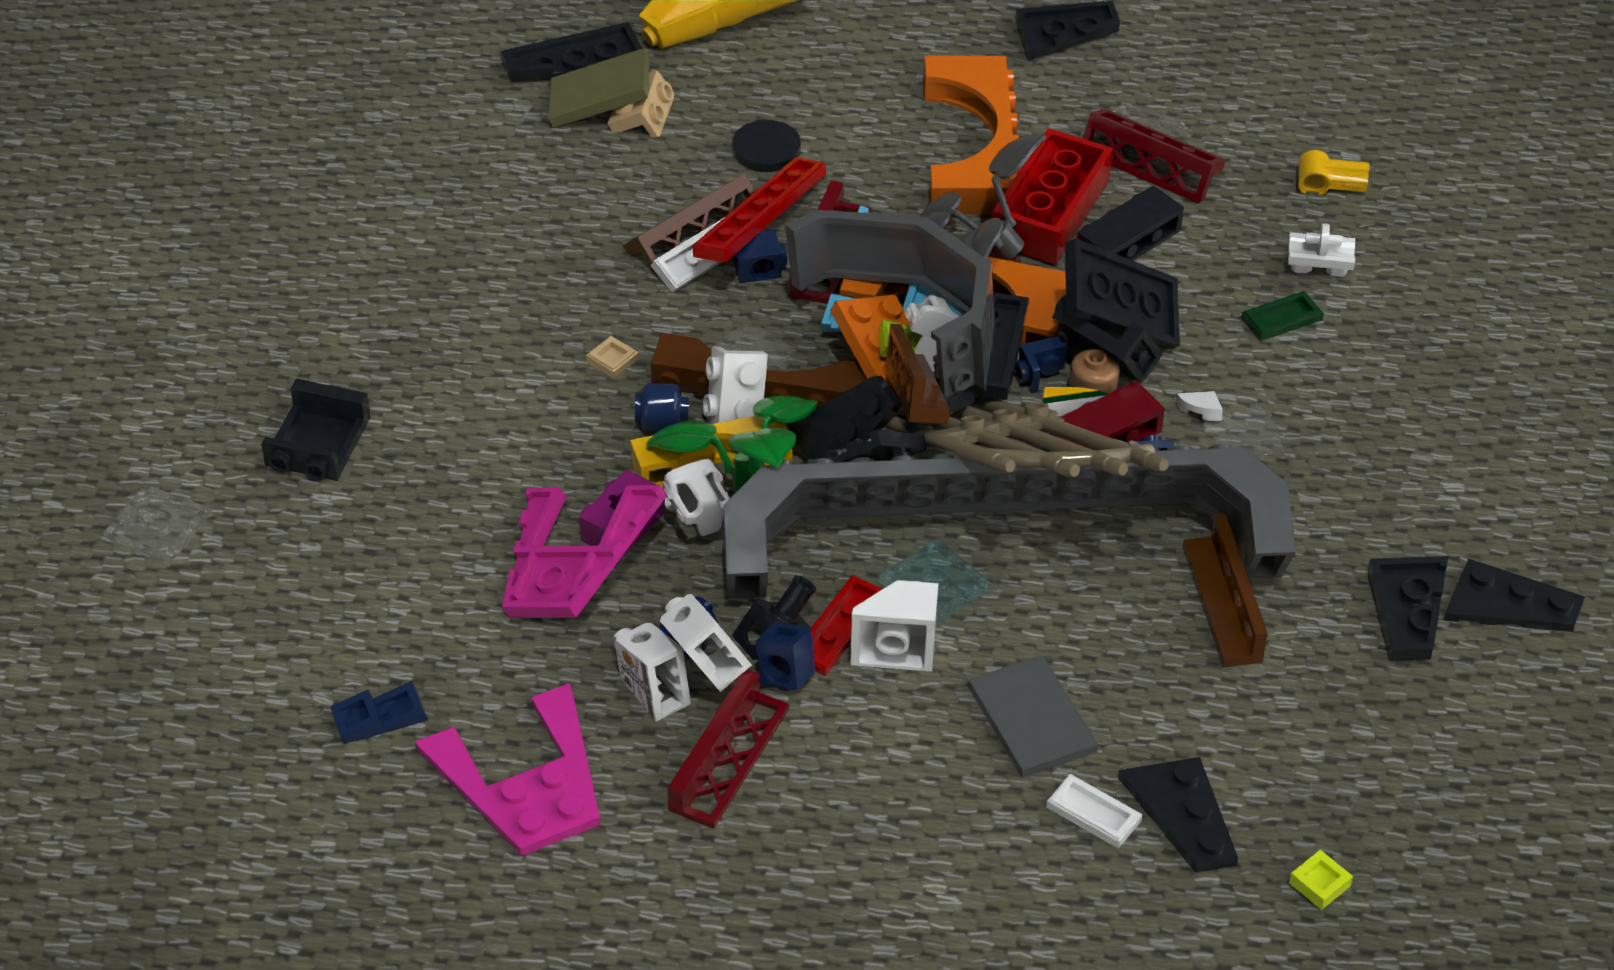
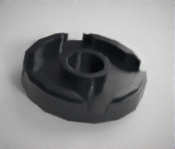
M775 120L750 122L739 128L733 136V156L739 164L744 167L746 165L753 167L754 171L776 172L801 154L800 135L793 127L784 122Z

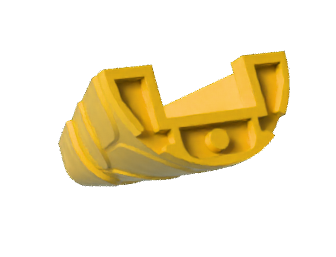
M651 0L639 15L644 28L641 30V33L651 47L656 45L658 48L663 49L714 34L719 28L738 24L747 18L796 2L797 0Z

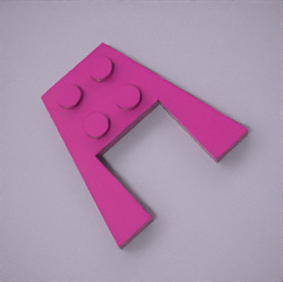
M661 485L626 486L598 546H544L567 497L560 487L527 488L525 494L528 499L527 510H522L519 522L523 528L520 541H515L513 551L517 557L515 568L509 570L502 608L507 616L511 618H577L667 495Z
M570 683L531 697L532 706L562 758L492 785L486 786L455 727L415 741L418 753L424 756L435 767V770L446 781H449L463 795V798L472 807H475L487 819V822L521 856L600 825L599 811Z

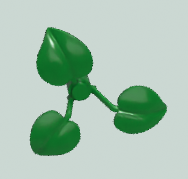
M785 395L771 396L758 401L753 406V414L757 417H763L761 430L739 433L730 437L729 447L740 452L734 456L733 462L730 461L720 438L714 436L717 433L716 427L704 422L687 421L667 426L649 439L646 444L647 449L657 447L675 452H693L706 448L710 444L714 445L724 463L725 473L732 474L733 493L735 494L764 463L780 468L786 454L796 443L795 433L780 428H769V425L773 421L791 423L801 420L810 415L817 408L818 403L816 400Z

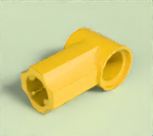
M1319 150L1304 152L1298 160V185L1302 193L1310 191L1319 192V195H1323L1328 189L1366 192L1368 162L1329 159L1327 154Z

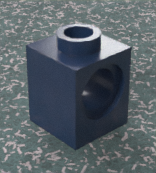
M775 230L760 232L732 257L739 284L782 278V265H787L788 262L785 244H779Z
M774 622L756 640L761 685L774 686L783 691L798 690L816 671L811 627Z

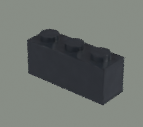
M1153 185L1142 193L1134 195L1129 201L1119 207L1109 210L1104 216L1093 223L1083 226L1078 231L1076 239L1134 261L1181 231L1184 206Z

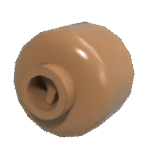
M1088 349L1080 352L1071 363L1069 387H1082L1111 393L1118 388L1120 372L1118 361L1099 349Z

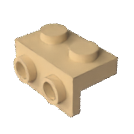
M658 70L650 72L648 98L613 109L608 121L610 129L614 132H623L643 125L651 137H659L674 99L671 85L663 79Z

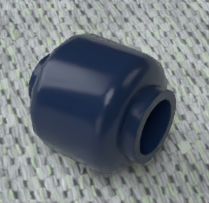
M647 383L643 386L641 392L635 393V422H641V427L644 431L658 432L667 426L680 423L681 420H688L689 397H681V389L677 384Z

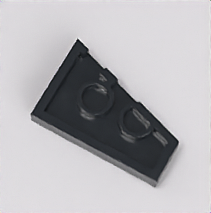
M1449 556L1370 559L1368 573L1390 661L1431 659Z
M1468 558L1444 621L1459 622L1460 619L1480 621L1481 624L1486 625L1505 623L1521 625L1523 628L1573 632L1585 596Z
M1200 757L1119 770L1118 779L1125 788H1129L1135 795L1143 810L1148 816L1151 815L1166 833V838L1195 873L1237 866L1238 856Z

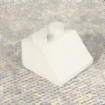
M897 580L855 606L852 610L850 665L932 672L938 583Z

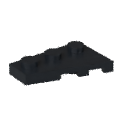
M1113 0L1016 9L1015 21L1028 60L1118 32L1120 26V19Z
M872 376L817 407L807 417L791 422L786 426L789 431L795 433V444L808 460L822 459V453L829 450L847 449L846 443L852 440H869V433L878 429L882 430L902 405L898 396L882 376Z

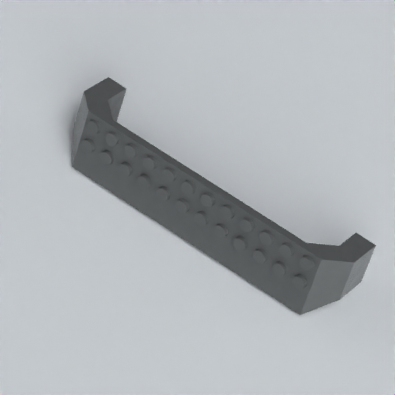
M1216 444L1208 449H1193L1191 446L1179 445L1166 451H1155V454L1162 455L1168 460L1169 466L1165 471H1155L1135 463H1126L1128 471L1125 475H1113L1094 467H1079L1080 472L1076 477H1066L1045 468L1015 466L1013 472L1003 473L966 458H954V456L949 454H939L932 456L930 459L914 460L913 457L905 455L893 457L890 461H874V459L869 457H858L850 462L834 463L833 460L826 458L813 460L810 464H794L792 461L783 460L780 468L772 465H763L724 504L727 598L767 597V543L793 526L800 519L1189 504L1196 510L1212 517L1214 515L1226 514L1229 525L1237 529L1239 553L1248 578L1282 577L1296 553L1289 487L1287 482L1245 448H1232L1229 444Z

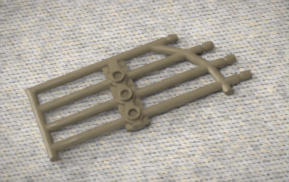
M975 396V401L970 406L950 415L955 418L949 417L948 424L934 423L930 425L939 430L926 427L914 433L924 435L925 442L929 445L1003 473L1013 472L1015 466L1045 468L1066 477H1076L1080 472L1079 467H1094L1113 475H1125L1128 471L1126 463H1135L1155 471H1165L1169 466L1166 458L1155 454V448L1151 443L1133 446L1066 423L1064 418L1057 416V411L1049 409V405L1045 403H1029L1023 408L996 398L988 399L982 396ZM901 407L896 414L906 417L903 407ZM894 415L884 428L908 433L904 427L907 419ZM1017 440L1022 441V442H1025V443L1030 444V445H1033V446H1036V447H1038V448H1041V449L1050 451V452H1046V451L1037 449V448H1035V447H1032V446L1026 445V444H1024V443L1018 442Z

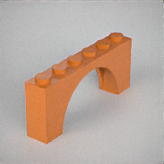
M925 56V101L946 103L971 112L989 127L994 136L983 150L967 159L948 164L931 165L930 203L943 194L953 192L959 194L962 198L956 210L963 214H992L993 209L998 204L999 200L992 183L994 174L989 171V166L997 153L1005 145L1019 138V134H1013L1017 133V112H1011L1015 111V91L1009 90H1013L1014 74L1013 70H1007L1006 56ZM1020 169L1008 179H1001L1000 185L1003 193L1006 192Z
M988 257L987 259L992 263L993 293L1029 298L1028 312L1020 345L1060 336L1062 329L1052 316L1055 313L1056 304L1061 297L1066 295L1065 272ZM844 279L840 287V295L856 299L894 294L897 296L908 291L910 284Z

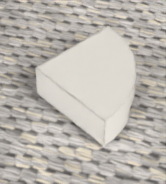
M1215 391L1177 393L1178 407L1185 414L1188 415L1190 410L1203 414L1202 419L1205 421H1222V407Z

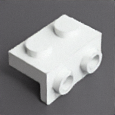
M712 347L711 357H708L706 362L709 389L708 394L703 399V413L707 417L708 422L715 424L755 416L753 414V406L758 401L764 399L767 353L763 351H727L722 347Z

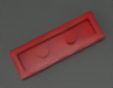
M852 575L811 627L815 672L826 676L851 644L853 608L881 591L882 588Z

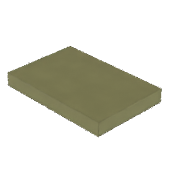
M646 48L552 77L548 115L552 127H559L647 99L650 56Z

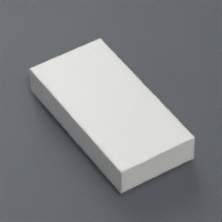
M1069 774L1047 800L1046 807L1118 849L1142 820L1141 813L1072 774Z

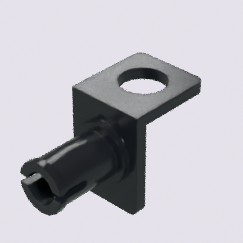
M795 575L779 602L755 600L733 633V638L752 660H757L758 657L756 644H751L748 639L750 626L754 622L760 623L763 633L774 622L810 627L799 613L810 597L816 592L815 585L808 579Z

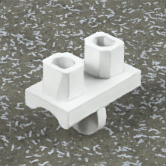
M1326 223L1321 224L1320 233L1306 232V234L1290 232L1288 265H1291L1295 273L1307 274L1312 271V267L1326 268V272L1330 276L1343 277L1348 270H1354L1355 238L1331 235L1330 224Z

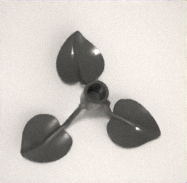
M1042 134L1029 135L1011 141L997 153L989 166V171L994 174L992 183L1005 220L992 218L981 225H977L959 210H956L962 198L959 194L953 192L937 197L924 209L920 216L929 218L942 228L948 223L950 217L958 218L973 229L964 234L959 239L986 259L992 249L1000 259L1010 260L1022 250L1024 241L1013 229L1017 222L1011 216L1000 182L1001 179H1008L1015 174L1036 148L1047 139L1046 136Z

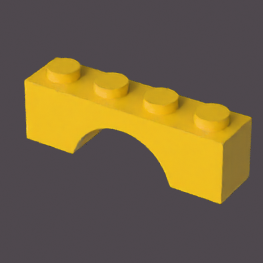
M751 416L711 424L716 427L717 433L714 436L720 438L731 462L734 461V456L740 452L729 447L730 437L739 433L761 430L763 417ZM773 421L769 425V428L788 430L785 423ZM652 436L630 440L634 473L657 485H661V487H663L664 478L667 473L686 464L703 459H709L712 463H723L716 447L711 444L706 448L693 452H675L657 447L647 449L646 444ZM792 449L786 454L784 460L793 462Z

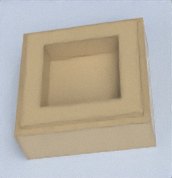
M613 336L607 338L586 355L587 363L613 379L639 359V352Z

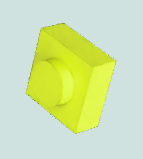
M1319 850L1291 873L1289 884L1319 909L1323 910L1351 887L1353 876L1322 850Z

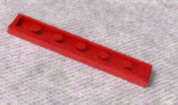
M795 157L692 245L693 257L726 263L826 175V163Z

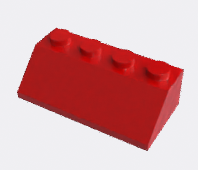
M1047 128L1043 134L1047 139L1036 148L1024 163L1004 193L1011 216L1017 222L1013 229L1024 241V246L1021 250L1022 254L1057 265L1065 252V243L1074 238L1110 180L1113 148ZM998 202L992 212V217L1005 220L1002 208Z

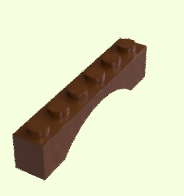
M661 333L651 361V382L677 384L681 392L697 394L699 397L704 398L708 394L709 389L706 362L708 357H711L712 349L698 338ZM848 360L810 370H766L764 398L783 395L796 396L807 400H816L818 403L817 407L865 381L867 377L858 362Z

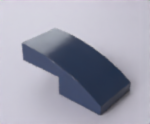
M412 681L373 698L368 689L330 707L344 742L359 741L428 721L420 696Z

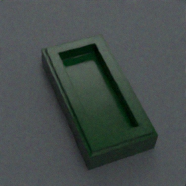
M1305 291L1243 311L1241 319L1258 340L1263 341L1322 321L1324 313Z

